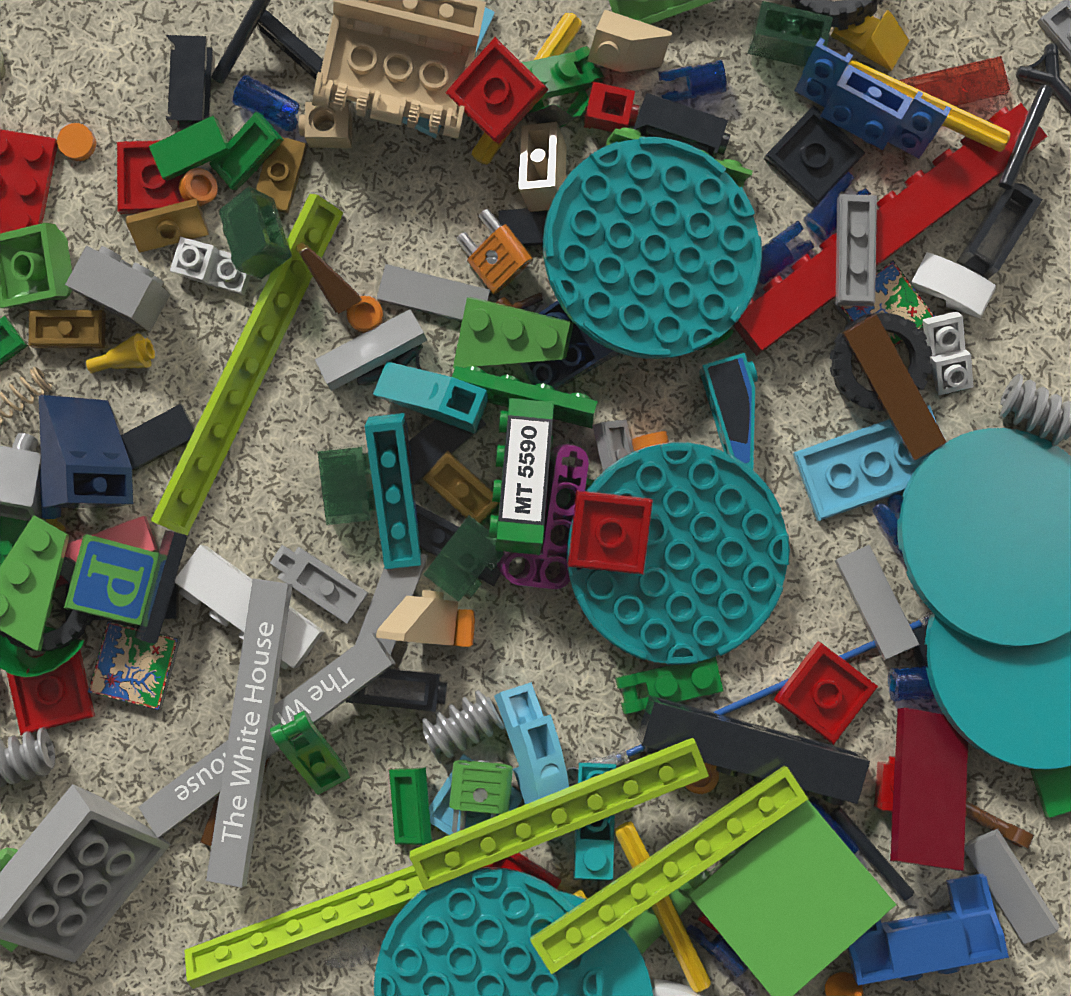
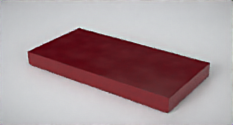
M905 707L897 709L890 861L964 871L968 742L952 727L944 714Z

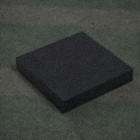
M813 105L764 156V159L816 206L865 155V152L834 123L821 117L822 112Z

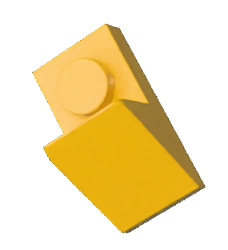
M886 10L881 20L868 15L862 24L855 26V24L848 25V29L838 30V27H835L831 34V37L890 71L893 70L910 41L889 10Z

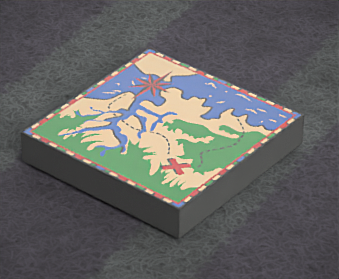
M894 260L876 272L875 304L872 307L836 305V301L833 303L848 323L859 319L862 315L882 312L897 314L905 319H909L920 330L923 328V319L935 317ZM887 332L894 347L903 342L894 333Z
M107 621L88 693L155 710H162L181 638L160 633L158 643H148L134 637L137 627Z

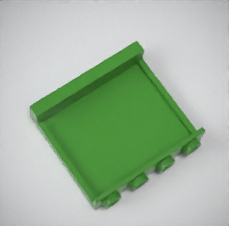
M808 800L720 859V863L710 872L706 869L691 879L688 883L692 888L686 892L771 996H794L897 905Z

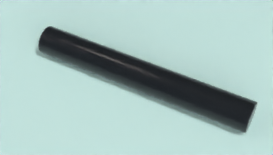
M253 0L211 77L213 80L224 84L271 0Z
M1046 85L1039 86L998 183V186L1003 189L1012 190L1054 91L1051 87Z
M840 806L829 814L831 819L903 901L911 898L914 890Z

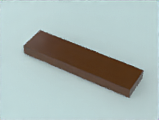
M873 314L842 332L910 458L915 461L947 443L877 314Z

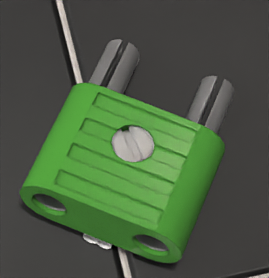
M467 760L453 762L449 807L454 809L453 833L457 832L459 810H461L459 831L465 829L466 811L491 813V818L496 817V814L501 815L509 811L513 774L512 766L481 760L478 762Z

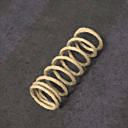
M37 367L30 369V374L41 388V393L31 387L23 377L20 376L19 378L27 389L38 396L44 395V391L49 392V390H52V385L50 383L46 384L41 376L44 378L43 372ZM9 384L10 389L17 397L26 403L33 404L34 397L31 394V400H28L12 384ZM0 391V397L7 405L11 406L13 409L17 411L23 410V404L21 402L20 408H18L13 403H11ZM9 409L10 415H7L0 410V414L6 418L13 417L12 410Z

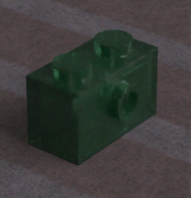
M762 1L754 20L747 54L805 67L820 38L825 40L823 45L827 47L833 17Z
M248 186L218 210L223 225L222 230L227 238L232 255L231 261L236 270L262 280L292 257L274 198Z
M365 444L324 448L317 451L326 525L370 521L373 518V511H376L374 491L370 489L369 475L371 474Z
M468 515L423 575L458 602L463 596L470 600L483 583L478 579V576L485 567L493 570L505 552L495 551L496 538H489V530Z

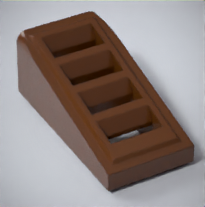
M302 242L296 246L297 252L335 313L340 314L362 300L356 290L308 245Z

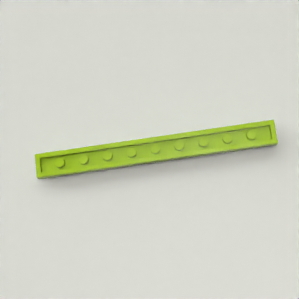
M309 194L151 518L152 522L188 535L313 277L297 252L296 246L303 242L322 258L344 212L319 195Z

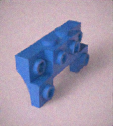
M820 38L802 71L803 74L794 91L823 106L824 110L820 115L821 117L858 136L865 142L884 150L889 142L920 159L928 144L933 140L945 121L951 108L946 106L942 110L921 98L923 95L921 91H918L914 99L861 70L848 65L853 56L852 54L848 53L844 57L823 45L825 40Z
M982 873L946 880L952 910L881 923L880 919L848 947L853 978L857 985L900 978L903 981H914L921 979L923 973L937 971L940 974H952L960 971L961 966L1009 958L1005 936L993 905L987 876Z

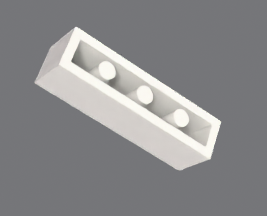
M200 545L176 577L175 583L182 587L179 593L196 605L200 601L212 609L209 615L224 626L232 623L241 630L238 636L242 640L244 639L253 579L209 547ZM290 606L280 667L283 669H287L288 666L298 668L325 632Z

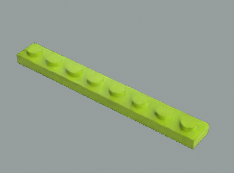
M690 738L410 851L409 858L423 889L427 890L709 777V774L694 738Z
M781 767L530 938L532 945L550 973H555L807 801V796L788 767Z
M412 865L184 950L187 983L192 989L397 914L418 892L423 890L417 873Z

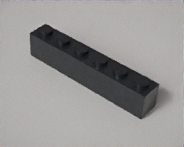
M649 695L637 736L641 745L645 746V751L649 754L694 738L704 763L717 766L716 770L725 775L737 777L739 772L752 775L751 780L756 783L761 782L781 767L787 766L806 796H809L810 791L822 794L823 800L839 806H844L845 801L858 804L870 760L856 751Z

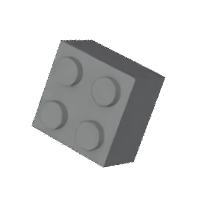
M86 245L65 285L85 300L150 332L170 296L162 287L164 281L154 276V272L134 262L133 266L121 259L122 256L106 247L101 246L100 250L97 251Z

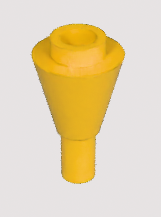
M136 333L109 350L107 354L86 360V366L90 373L109 368H150L152 365L151 359L155 358V350L148 338H144L140 333Z

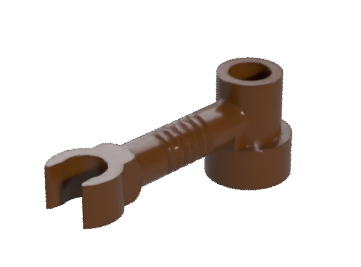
M966 791L967 818L991 831L998 829L1007 841L1020 848L1025 847L1029 849L1034 838L1033 834L1007 823L968 802L971 793Z

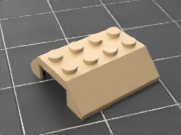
M333 0V18L321 73L318 72L312 105L328 109L331 100H334L333 110L342 112L346 100L357 102V116L365 117L367 108L371 109L370 119L401 125L403 117H408L407 127L414 129L416 124H418L419 117L430 119L429 132L437 134L439 125L445 126L444 136L458 139L465 106L460 105L459 107L445 92L474 61L486 2L481 0Z

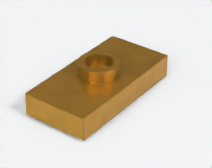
M282 137L284 141L263 163L252 202L257 206L289 214L308 146L304 142Z
M197 198L126 217L127 227L139 253L179 243L180 237L195 239L209 235L207 223Z
M29 310L28 346L32 348H105L106 313L102 310Z
M449 451L423 477L426 483L475 527H478L499 504L492 502L493 491Z

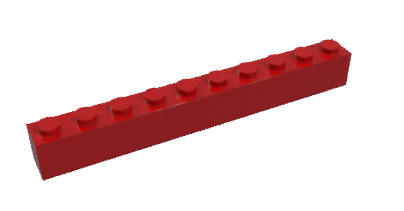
M1022 103L1010 111L1005 106L988 120V122L1010 132L1009 142L1002 151H996L965 136L960 140V143L963 145L954 153L950 148L932 161V164L935 166L926 174L920 169L904 182L907 187L898 195L892 190L877 202L879 209L876 211V267L1004 171L1028 115V111ZM1040 126L1036 131L1028 153L1048 137ZM834 233L819 245L822 251L811 258L809 254H806L791 266V269L794 271L785 279L778 275L762 288L765 294L755 301L752 298L739 320L733 324V327L756 356L836 297L837 233Z

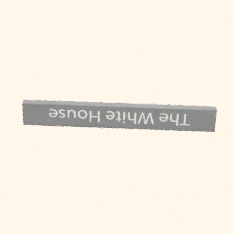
M262 579L252 580L206 881L240 888L247 885L293 584Z
M370 633L274 705L271 727L278 723L283 725L294 720L295 714L303 710L307 711L313 724H315L394 666L396 663L380 639L376 638V633ZM271 732L266 760L280 750ZM228 740L139 806L140 811L157 838L165 836L220 794Z

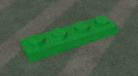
M455 366L452 377L485 389L488 396L487 403L508 408L510 398L554 402L553 419L593 429L592 425H594L598 401L592 400L585 394H567L556 391L552 386L546 384H537L535 386L523 383L518 378L510 375L499 377L487 374L484 370L474 366L466 368Z

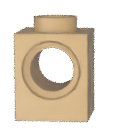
M305 102V114L299 115V133L301 137H305L309 148H352L353 113L349 102L345 103L342 112L333 110L334 102H330L328 109L314 106L312 102ZM330 120L334 122L333 127L328 131L317 130L318 125L322 121Z

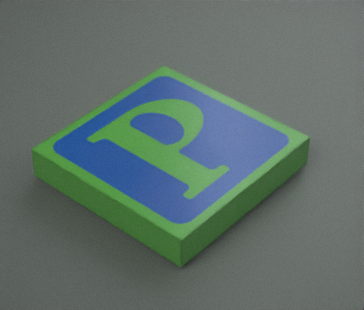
M88 534L83 535L64 608L132 625H141L159 553Z

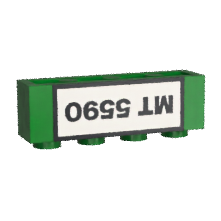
M510 398L508 411H501L499 433H506L505 445H497L495 467L503 469L502 480H494L492 502L499 503L498 516L491 515L489 538H496L495 551L540 555L543 544L554 402Z

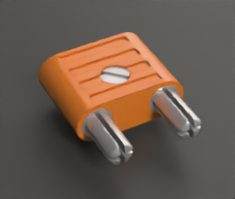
M485 209L479 214V218L492 234L479 247L476 246L466 232L461 233L456 240L469 256L467 262L491 293L495 295L517 278L533 261V258L507 224L501 226L490 210Z

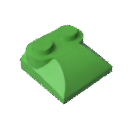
M42 223L0 234V308L5 309L48 300H64L69 297L72 289L65 285L72 273L68 241L65 234L58 229L56 224Z

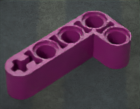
M560 444L550 452L540 555L502 552L497 562L498 570L511 583L538 588L561 589L570 582L567 566V542L574 516L576 491H585L589 466L588 456L582 448L575 445ZM570 456L575 458L574 465H568L567 467L562 464L563 457ZM559 476L573 478V483L558 480ZM567 488L570 492V501L566 506L558 507L555 497L559 490ZM557 525H563L565 528L564 539L559 543H552L550 539L551 530ZM516 557H523L525 561L523 571L517 575H511L509 572L510 562ZM558 561L560 565L559 574L553 579H547L545 576L546 567L549 563Z

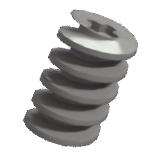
M1020 373L1017 374L1010 381L1001 397L1000 405H1002L1000 417L1004 418L1011 411L1015 412L1013 424L1017 425L1024 418L1028 419L1026 431L1028 432L1039 425L1041 427L1038 435L1039 438L1043 439L1050 432L1053 433V446L1058 445L1063 439L1067 440L1071 436V401L1062 403V397L1058 394H1053L1049 397V390L1047 388L1040 387L1036 390V383L1030 379L1023 383V376Z
M479 690L475 691V704L471 703L466 697H463L462 711H459L453 704H450L449 718H446L439 711L435 712L437 723L435 725L426 718L422 719L424 736L439 764L441 763L440 751L448 758L454 757L453 744L462 751L467 750V737L475 744L480 743V730L488 737L493 736V723L502 730L506 729L489 696L486 697Z
M44 727L38 729L37 740L34 739L31 732L23 733V744H20L19 739L12 735L8 738V748H6L4 742L0 739V788L4 787L7 782L9 784H17L21 779L31 780L36 774L42 777L46 776L54 768L55 750L50 736Z

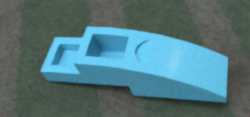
M532 682L494 695L519 765L513 771L525 805L568 788L569 782L564 757L551 714L543 716Z

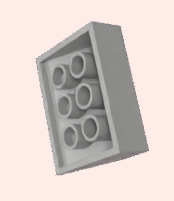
M72 784L0 872V939L75 963L171 844L163 837L157 838L153 830L104 798Z

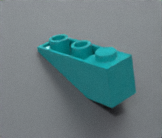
M387 361L373 393V396L474 434L488 402L487 391L483 388L450 376Z
M579 763L578 783L616 768V764ZM615 814L575 830L573 880L608 882L613 880Z

